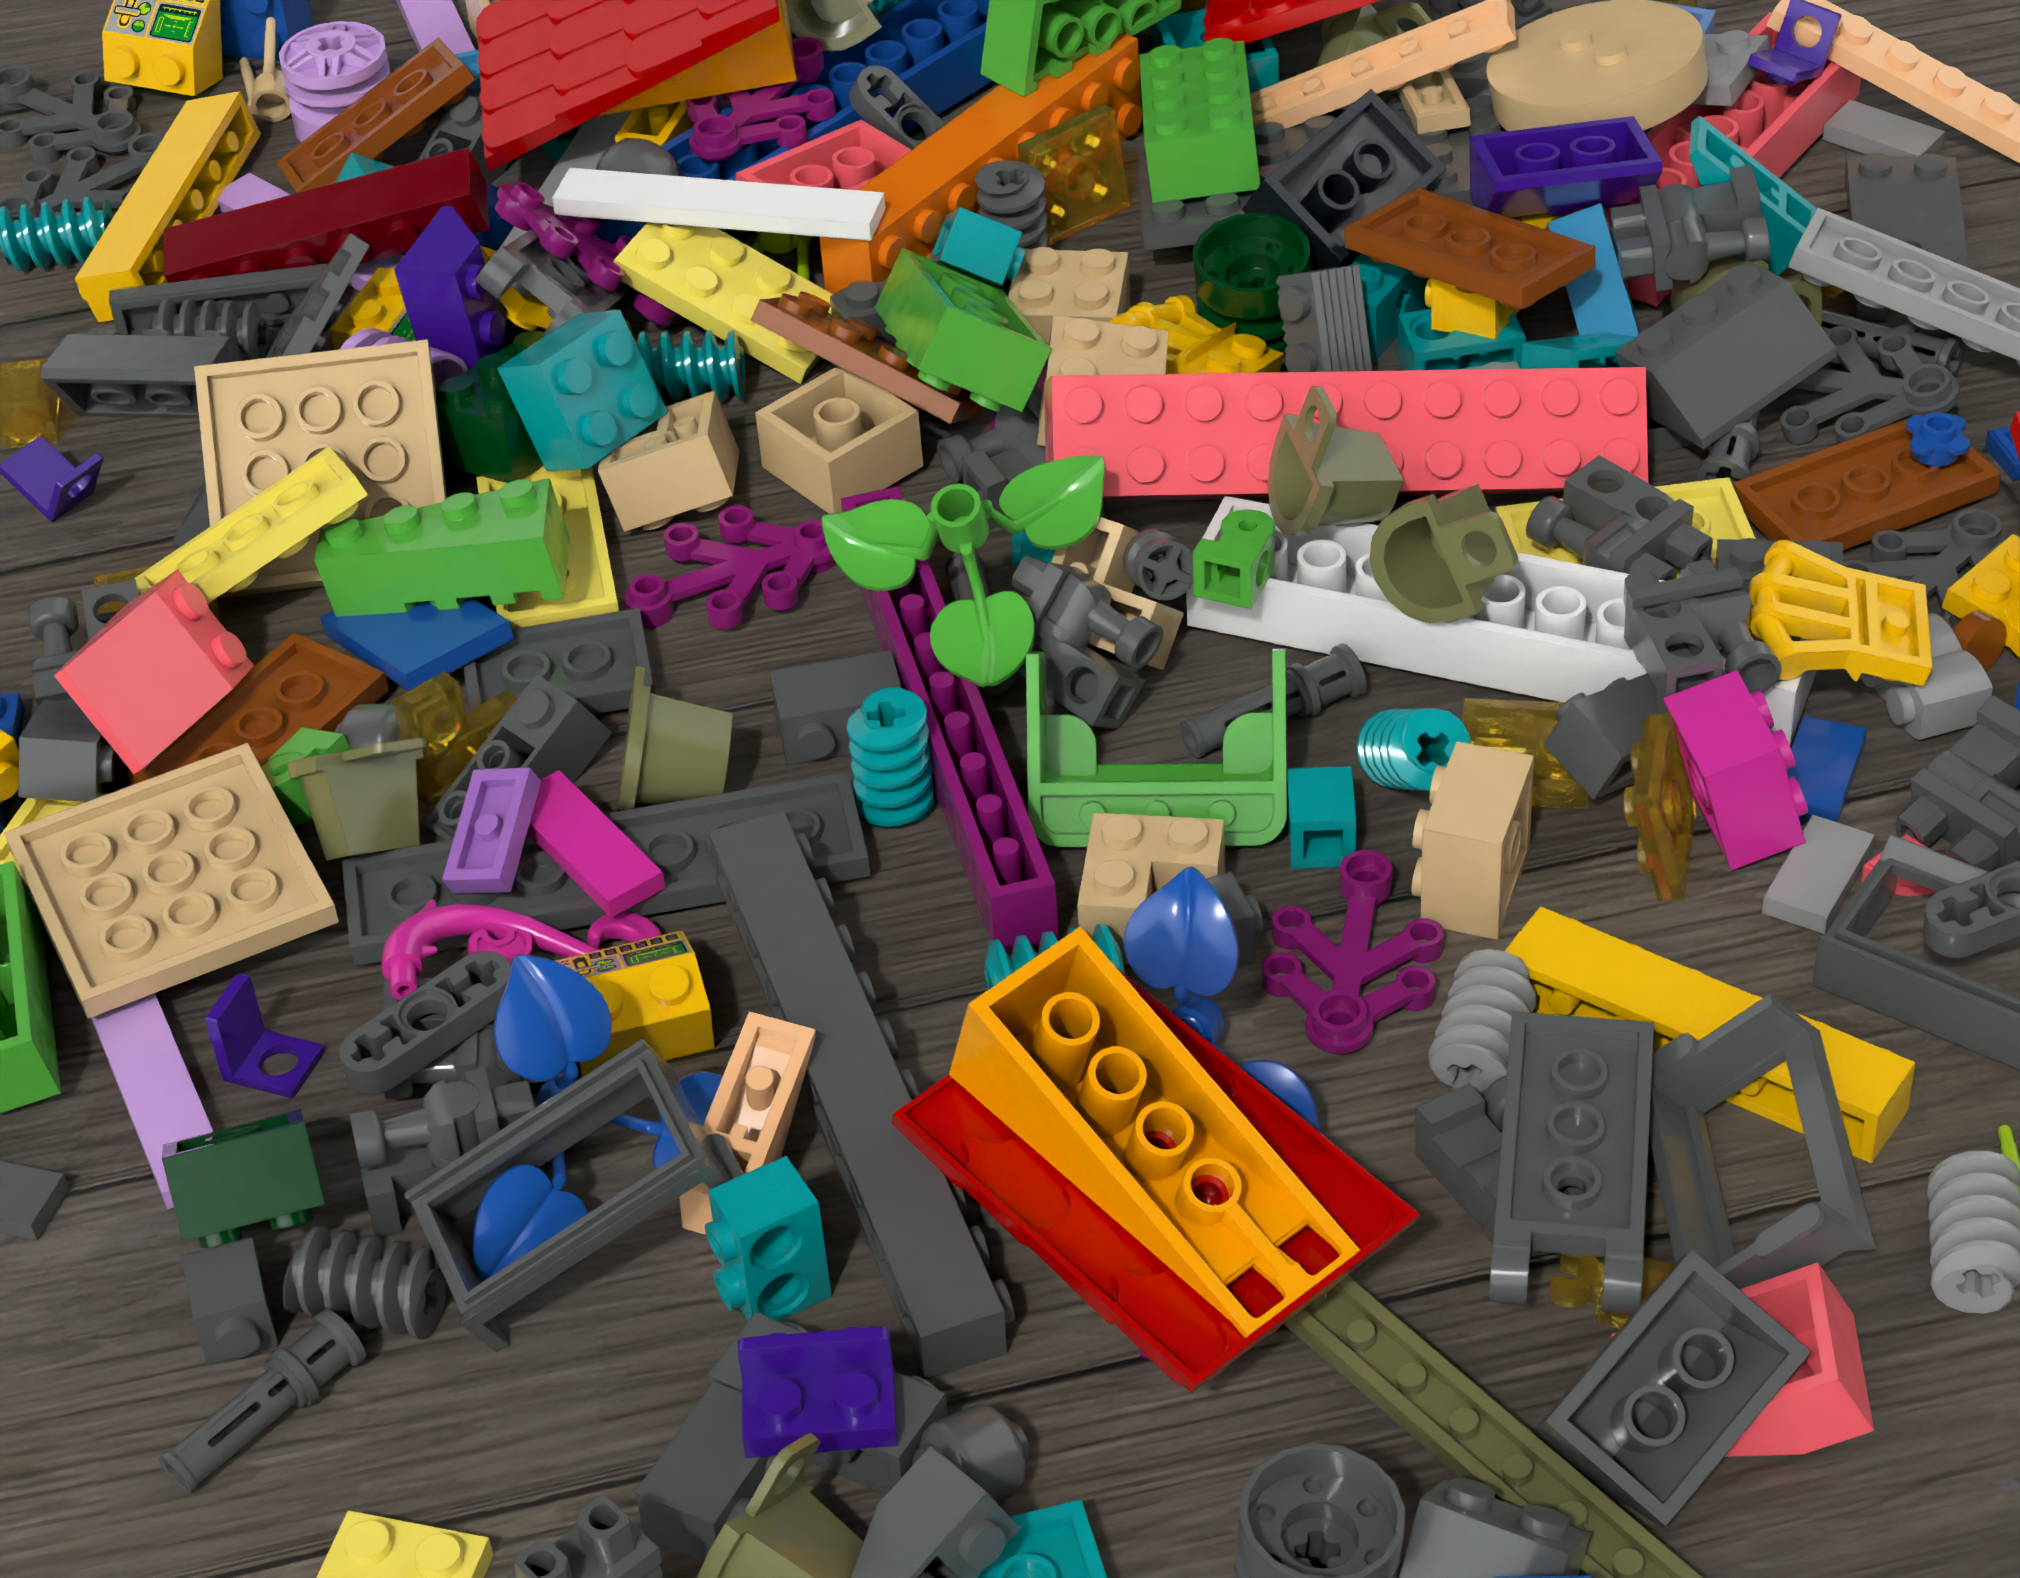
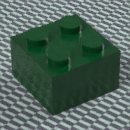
M301 1109L163 1144L162 1162L183 1242L198 1238L201 1248L223 1245L242 1238V1226L269 1219L271 1229L273 1230L291 1227L312 1220L311 1208L325 1205Z

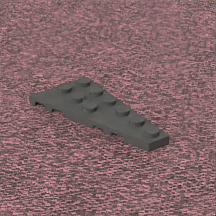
M349 234L279 330L265 358L320 351L326 340V337L321 335V332L325 333L341 310L342 304L338 301L370 245L353 234ZM205 477L172 542L179 546L184 545L210 527Z

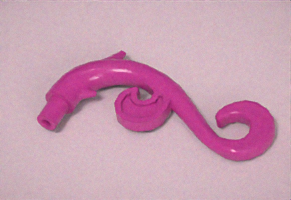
M432 899L419 912L411 915L392 930L383 948L381 958L382 974L387 980H390L391 995L395 999L401 1000L418 988L417 977L422 971L421 961L436 954L438 950L436 946L431 945L444 939L471 935L468 939L467 955L480 951H492L503 955L511 966L515 955H531L532 946L568 958L601 950L598 949L600 943L608 939H621L631 943L662 934L660 929L650 919L638 913L623 911L612 918L605 914L595 920L588 930L586 944L528 915L503 908L477 904H452L437 907L436 901Z

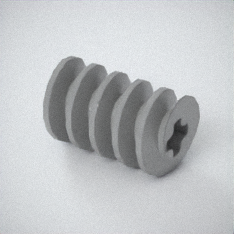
M1484 949L1473 951L1460 960L1454 973V981L1448 991V999L1441 1012L1442 1018L1435 1030V1038L1428 1051L1429 1068L1433 1076L1450 1091L1470 1083L1483 1096L1492 1083L1507 1075L1512 1011L1532 1013L1537 1003L1536 991L1529 983V969L1520 957L1506 951Z
M1967 1151L1952 1155L1937 1164L1928 1177V1219L1930 1221L1929 1241L1931 1243L1929 1257L1932 1266L1931 1287L1937 1299L1946 1306L1962 1312L1984 1314L2001 1311L2012 1301L2015 1292L2014 1288L2020 1283V1171L2016 1163L2005 1155L1991 1151Z

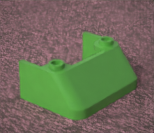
M1285 649L1272 650L1273 712L1246 713L1231 722L1223 738V763L1097 764L1096 736L1087 722L1069 714H1046L1045 652L1027 653L1028 816L1037 838L1045 844L1054 847H1088L1093 813L1224 819L1225 846H1257L1275 839L1282 831L1287 817Z

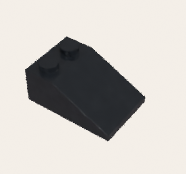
M1370 89L1265 178L1241 210L1245 214L1258 212L1281 216L1298 225L1308 237L1311 271L1341 267L1349 263L1359 253L1345 248L1344 227L1416 188L1426 190L1447 168L1385 102Z

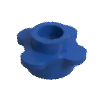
M1942 412L1909 417L1906 421V430L1911 432L1913 439L1910 441V450L1913 456L1918 461L1931 466H1945L1955 462L1959 455L1965 454L1970 448L1969 439L1963 436L1966 421L1958 415Z

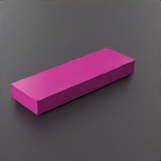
M560 770L540 780L541 784L527 834L610 918L666 888L663 872Z

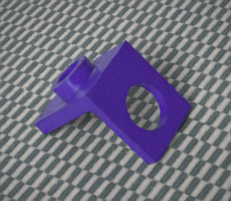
M1790 0L1774 48L1751 53L1748 65L1766 71L1765 76L1768 79L1789 86H1796L1799 81L1821 76L1842 15L1805 0ZM1803 16L1816 18L1822 28L1821 38L1813 47L1800 45L1794 35L1795 25Z
M39 436L0 464V474L53 523L94 492L104 458L96 452L75 468L46 439Z
M237 973L205 1018L209 1039L214 1048L223 1081L294 1098L324 1055L322 1044L265 1030L252 980L248 975ZM289 1053L298 1058L297 1065L291 1071L282 1075H267L260 1070L262 1063L275 1054Z

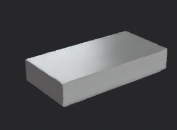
M1849 100L1824 124L1822 140L1864 155L1881 153L1893 157H1918L1923 154H1937L1943 148L1945 131Z
M1812 815L1803 830L1805 843L1792 848L1764 895L1762 913L1825 934L1861 873L1863 865L1866 864L1872 854L1875 835Z

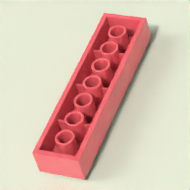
M1769 12L1748 35H1768L1770 49H1773L1779 32L1766 26L1772 12ZM1828 59L1821 76L1799 81L1796 86L1772 81L1765 76L1767 72L1760 69L1732 106L1689 105L1674 117L1654 126L1646 134L1663 161L1662 174L1656 183L1657 191L1672 184H1684L1691 188L1701 187L1689 158L1691 122L1699 115L1780 178L1823 133L1824 124L1849 100L1854 101L1859 95L1861 77ZM1640 201L1630 202L1628 205L1640 204ZM1585 208L1575 209L1573 213L1583 210ZM1605 209L1611 228L1610 209ZM1652 275L1625 279L1630 297L1636 302L1647 303L1657 307L1672 291L1670 289L1656 292Z

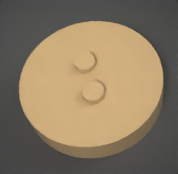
M1650 0L1601 1L1571 7L1544 16L1515 31L1516 40L1508 42L1502 48L1492 52L1486 67L1494 115L1497 122L1507 131L1630 116L1635 117L1644 131L1674 117L1691 105L1704 90L1709 77L1703 31L1698 20L1682 8Z

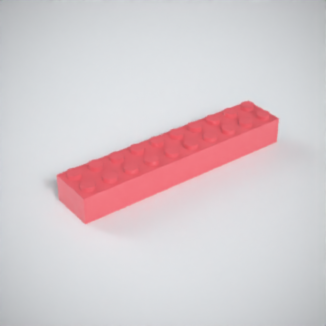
M1646 367L1051 376L1044 382L1046 463L1076 456H1102L1105 463L1103 501L1223 499L1224 496L1240 499L1269 498V463L1284 414L1300 415L1311 386H1320L1325 389L1336 411L1337 427L1380 434L1404 480L1398 496L1447 495L1479 484L1483 494L1564 493L1565 480L1598 455L1648 483ZM1318 409L1313 418L1314 423H1319Z

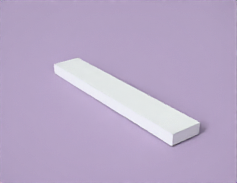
M569 168L552 197L554 213L561 216L867 241L872 240L886 210L884 192Z

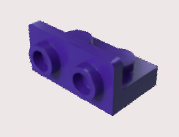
M847 1327L841 1330L795 1334L772 1333L766 1336L746 1337L738 1340V1358L742 1376V1440L745 1458L777 1456L783 1448L810 1432L820 1439L816 1452L898 1446L895 1374L890 1333L887 1327Z

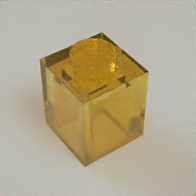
M49 358L0 364V442L2 449L26 446L39 436H42L49 443L59 441L62 399L40 379L41 368Z

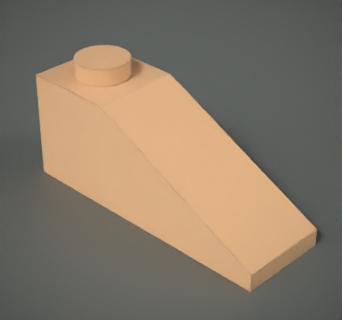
M750 1011L703 1124V1129L707 1136L710 1134H720L727 1140L744 1174L781 1158L816 1037L815 1029ZM703 1182L681 1195L679 1199L682 1228L706 1235L705 1224L713 1221L708 1195L710 1188Z

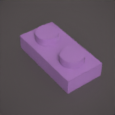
M531 768L473 770L442 881L453 894L511 892L541 784L540 779Z

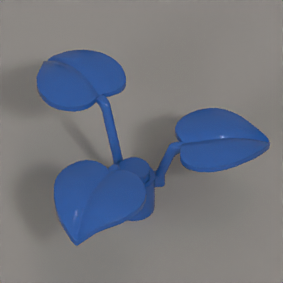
M1190 866L1182 870L1165 886L1143 901L1134 911L1126 926L1124 950L1129 965L1142 982L1156 989L1174 987V996L1179 1004L1171 1012L1223 1053L1222 1049L1216 1045L1224 1032L1225 1022L1223 1014L1214 1002L1207 998L1199 997V995H1216L1228 986L1238 967L1239 944L1231 916L1219 893L1198 869ZM1255 1060L1239 1066L1320 1132L1316 1104L1305 1082L1295 1071L1274 1060Z
M518 954L512 959L507 984L496 1010L494 1041L501 1060L511 1071L533 1081L549 1080L538 1092L536 1098L537 1107L577 1081L576 1078L579 1072L576 1062L595 1059L606 1050L610 1042L612 1030L611 1014L606 1001L596 987L573 969L547 958ZM698 1071L686 1074L678 1079L702 1127L723 1075ZM660 1111L661 1122L649 1121L626 1113H622L609 1121L643 1133L659 1136L652 1156L655 1169L681 1153ZM564 1151L552 1159L553 1177L551 1181L536 1166L520 1163L504 1170L487 1188L478 1208L473 1232V1260L477 1277L481 1283L588 1214L583 1201L571 1192L561 1190L567 1180Z

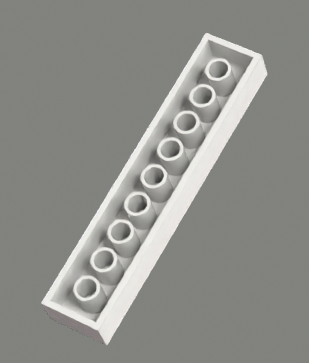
M1224 496L1202 538L1218 542L1221 537L1222 520L1228 514L1238 510H1258L1268 514L1273 519L1269 504ZM1364 522L1317 526L1308 536L1282 534L1275 525L1274 570L1252 609L1193 596V583L1186 592L1187 626L1329 655L1334 646L1343 643L1347 644L1354 651L1359 661L1563 703L1578 693H1585L1588 696L1602 691L1618 678L1625 677L1627 680H1631L1648 673L1644 665L1638 662L1633 649L1630 650L1624 639V580L1630 574L1516 552L1518 564L1510 572L1498 575L1481 598L1484 606L1482 611L1476 615L1452 622L1428 623L1404 614L1387 600L1375 582L1369 556L1372 536L1379 525ZM1749 626V631H1750V634H1751V636H1752V638H1753V641H1761V642H1763V640H1762L1761 638L1756 637V636L1751 632V629H1750V626ZM1789 635L1792 641H1813ZM1722 648L1718 649L1723 658L1722 675H1725L1724 665L1728 655ZM1806 670L1800 676L1791 680L1777 679L1770 688L1762 692L1774 722V727L1769 728L1771 733L1782 729L1790 746L1817 670Z

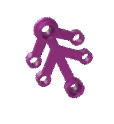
M808 37L792 39L797 81L760 87L751 96L748 90L720 94L723 97H728L733 111L729 116L719 114L717 95L686 99L688 118L695 122L693 133L689 138L691 151L696 156L707 161L722 162L731 158L733 154L739 151L742 145L772 139H775L779 146L785 148H794L804 144L807 141L805 119L794 114L804 113L808 120L817 122L831 119L836 114L833 92L828 89H813L802 95L779 98L796 83L807 84L816 81L820 77V72L824 68L821 42ZM778 118L773 122L750 125L753 122Z
M519 181L514 186L509 184L501 185L497 191L499 200L495 205V210L503 219L521 230L529 231L533 229L540 238L541 245L557 257L568 259L571 253H573L586 270L587 276L595 284L608 291L616 289L625 272L614 262V259L629 244L632 238L621 235L615 244L596 238L594 235L602 225V219L557 215L554 213V207L544 204L545 198L530 185ZM637 291L638 293L632 301L634 307L654 323L661 326H669L677 313Z
M733 505L724 508L718 515L722 539L730 543L751 541L769 546L760 550L700 539L698 529L689 523L671 525L663 534L666 555L670 559L675 561L691 559L715 565L663 581L661 577L654 574L637 576L630 582L629 588L624 594L626 610L640 609L643 628L659 627L672 619L675 611L674 601L730 583L726 590L713 592L706 599L709 623L719 629H729L743 621V609L761 581L764 603L768 608L773 610L792 608L799 601V589L809 573H821L836 565L825 540L822 521L808 520L794 528L754 521L752 510L743 505ZM786 564L783 571L773 572L765 576L768 570Z
M1373 850L1354 851L1345 856L1340 863V892L1348 901L1340 948L1333 944L1311 923L1309 912L1302 907L1294 905L1283 906L1277 909L1271 918L1273 942L1283 949H1299L1333 981L1332 991L1325 993L1302 973L1301 961L1295 955L1287 952H1277L1267 956L1262 962V987L1272 996H1289L1307 1013L1305 1031L1309 1041L1317 1048L1329 1053L1344 1054L1361 1049L1370 1041L1373 1035V1022L1401 1007L1410 1011L1425 1010L1434 1003L1436 998V977L1434 973L1426 967L1416 965L1401 969L1397 973L1394 982L1362 998L1359 997L1361 985L1409 959L1418 963H1429L1437 960L1443 953V928L1438 922L1427 918L1415 919L1409 922L1402 933L1368 950L1375 908L1379 907L1392 891L1391 861L1384 854ZM1294 926L1298 928L1289 929L1285 927ZM1425 939V940H1429V941H1428V942H1420V941H1417V940ZM1285 973V974H1289V975H1286V976H1278V975H1275V974ZM1410 987H1420V988H1422V989L1413 990V989H1409V988H1410Z

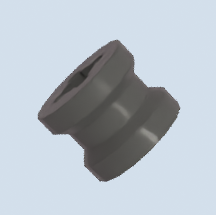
M1155 528L1141 531L1126 546L1123 556L1124 571L1133 583L1138 585L1141 590L1152 598L1164 601L1176 599L1187 592L1192 585L1193 554L1188 547L1167 531ZM1163 553V557L1158 560L1152 559V557L1154 558Z

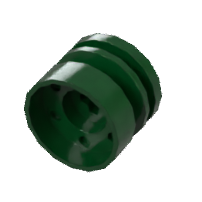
M1265 213L1237 214L1215 222L1199 235L1193 248L1197 314L1221 329L1236 322L1234 334H1249L1259 337L1265 341L1266 347L1282 352L1285 356L1286 352L1284 350L1287 343L1283 338L1286 332L1281 328L1284 320L1280 317L1279 295L1277 294L1280 287L1277 285L1276 280L1278 276L1311 271L1308 237L1298 225L1281 216Z

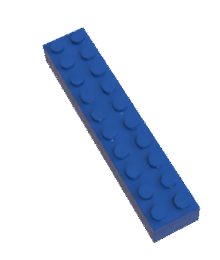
M906 0L880 15L878 20L883 27L864 41L842 51H823L824 68L820 72V77L811 83H796L779 98L802 95L813 89H828L833 92L836 114L831 119L817 122L808 120L804 113L794 114L805 119L807 141L805 143L858 120L865 121L852 107L849 100V90L860 72L868 66L879 65L891 70L937 116L992 82V80L980 74L989 0ZM878 88L872 91L868 90L869 94L874 98L878 95H883ZM758 89L751 92L750 96L754 94ZM731 105L719 111V114L729 116L733 112ZM895 105L892 111H889L888 114L891 117H893L898 111L899 107ZM778 118L757 121L751 123L750 125L776 121V119ZM912 120L901 121L905 134L920 126ZM693 127L661 146L673 155L678 165L679 176L736 181V172L793 149L781 147L776 143L775 139L742 145L739 151L733 154L731 158L722 162H710L696 156L690 149L689 138L693 133ZM602 219L603 223L596 232V235L604 241L615 244L621 235L633 239L647 222ZM720 229L721 231L727 233L728 235L736 239L751 232L744 230Z

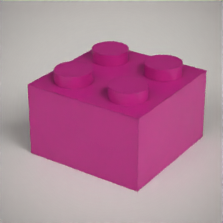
M1735 670L1664 697V704L1690 792L1730 870L1805 843L1799 816L1807 814L1808 807L1794 776L1788 778L1786 772L1787 769L1796 766L1794 755L1782 729L1771 733L1769 728L1774 727V722L1762 692L1758 690L1749 693L1740 674Z

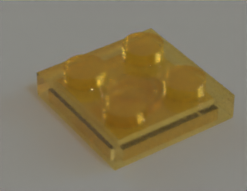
M1101 104L1017 144L1019 160L1034 166L1042 173L1045 180L1044 195L1046 198L1045 213L1048 220L1046 228L1049 237L1048 246L1130 206L1115 109Z
M1672 714L1645 715L1641 742L1633 743L1631 747V766L1635 783L1633 787H1626L1624 791L1625 818L1629 827H1638L1640 834L1637 843L1639 868L1643 875L1651 874L1657 899H1684L1697 808Z

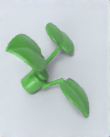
M1076 456L1044 463L1020 473L1006 485L999 498V505L1004 515L993 508L990 500L986 499L981 502L977 491L965 484H951L939 490L932 499L931 512L927 516L914 503L898 499L875 501L846 512L826 514L822 516L825 540L834 561L841 571L858 586L872 591H890L907 585L914 577L916 560L925 561L931 557L938 535L947 549L962 554L974 600H957L945 606L932 623L930 642L935 657L948 672L980 687L995 686L1015 674L1026 661V654L1030 653L1035 638V623L1028 603L1018 593L1002 591L985 598L974 552L983 545L989 535L987 520L989 519L1012 535L1018 534L1025 529L1028 540L1034 546L1042 549L1055 550L1076 545L1086 539L1099 522L1103 508L1105 463L1102 456Z

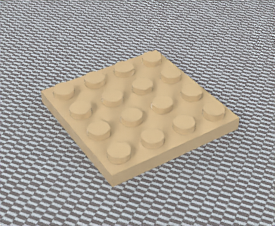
M428 339L194 366L210 526L328 446L351 470L368 494L357 502L358 508L348 518L361 521L383 516L390 510L400 506L411 505L419 508L441 503L447 498L431 348ZM326 523L308 535L309 540L307 544L297 553L283 559L276 557L258 570L257 578L247 587L233 593L226 591L219 597L226 598L324 586L314 557L320 530L327 528L330 524Z
M248 743L4 832L11 854L28 887L33 902L87 1019L339 922L335 905Z

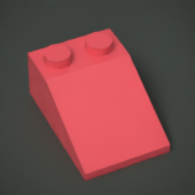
M858 120L736 172V181L858 190L910 152L911 149L865 121Z
M177 569L126 604L54 677L131 772L136 774L233 690L254 665L246 656V651L241 641L234 634L226 631L210 611L203 593L195 585L188 583Z
M1816 1262L1739 1289L1807 1347L1811 1353L1724 1457L1804 1455L1873 1432L1874 1425L1854 1314L1821 1265Z

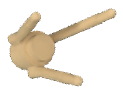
M273 17L266 19L263 73L254 79L248 58L242 57L239 63L248 97L247 106L251 114H256L262 120L278 122L287 118L291 110L289 105L290 95L286 92L284 76L281 70L275 69L276 20Z

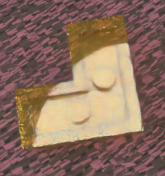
M444 671L392 700L401 739L426 738L427 748L422 749L424 758L416 760L417 796L428 807L437 803L517 700L514 695L506 690L466 713L459 682Z
M1464 698L1462 722L1470 734L1471 744L1534 756L1532 806L1588 809V794L1543 745L1557 725L1558 721L1555 719V715L1565 702Z

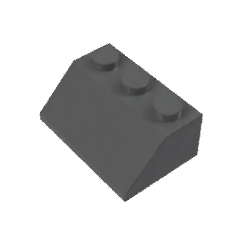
M1749 260L1739 267L1732 269L1719 281L1697 296L1687 300L1681 307L1650 328L1643 330L1637 337L1615 351L1619 367H1646L1647 416L1702 449L1714 443L1734 429V426L1744 422L1838 356L1833 342L1787 280Z
M92 328L88 330L87 334H67L42 366L40 379L78 416L199 418L194 366L245 361L246 356L228 335L214 330H199L195 332V336H175L171 332L160 329H146L141 332V335H121L119 332L111 329Z
M1691 1249L1671 1267L1532 1432L1593 1485L1659 1526L1665 1527L1811 1351Z

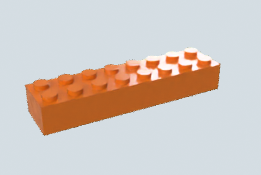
M1125 33L1119 35L1111 43V49L1098 56L1087 53L1072 62L1073 70L1059 78L1048 75L1037 81L1038 89L1025 97L999 85L858 189L860 191L884 192L886 210L870 241L819 237L825 290L835 294L854 282H882L889 277L902 248L930 258L946 215L959 207L978 214L980 206L976 196L979 188L975 183L977 172L984 165L995 161L1012 160L1034 166L1044 177V195L1047 201L1141 128L1143 116L1140 104L1138 38Z

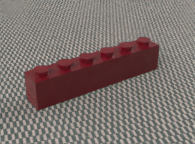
M467 147L168 227L164 230V277L168 283L318 264L328 265L350 233L370 245L360 264L408 252L442 206L453 207L473 234L488 231L487 182Z

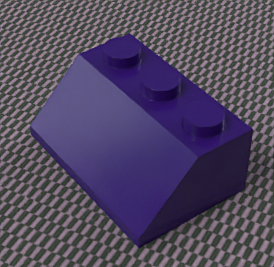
M1634 116L1469 136L1470 198L1474 206L1515 220L1519 219L1520 216L1541 213L1550 216H1565L1573 213L1575 209L1588 208L1599 203L1602 204L1604 209L1626 206L1630 202L1640 201V186L1656 184L1662 174L1663 161Z
M442 206L394 271L416 341L428 339L430 347L451 353L463 359L469 370L477 365L476 362L480 358L495 354L508 346L505 334V319L498 310L495 297L475 282L476 277L485 266L479 241L453 207Z

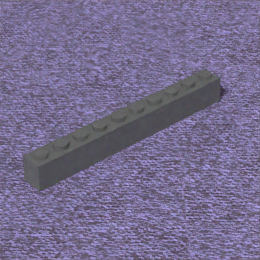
M784 810L708 831L714 876L773 1018L815 1029L816 1037L802 1087L923 1378L927 1380L1006 1355L1005 1324L1015 1320L1009 1292L1002 1279L991 1282L986 1267L990 1266V1256L983 1233L978 1225L967 1227L962 1216L963 1213H966L963 1190L956 1187L891 1123L893 1113L919 1095L917 1086L909 1069L898 1071L894 1061L898 1059V1049L892 1028L887 1019L876 1021L872 1011L877 1009L871 981L866 971L859 973L854 971L851 963H854L856 958L849 931L845 924L835 926L831 919V916L835 915L832 895L824 877L816 880L813 878L811 871L815 869L814 858L805 833L802 832L794 835Z

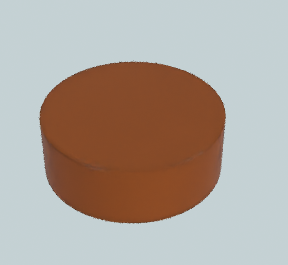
M1974 611L1963 617L1953 629L1962 650L1971 653L1982 665L1985 672L1996 663L2004 649L2007 637L2006 626L2001 620L1983 611Z

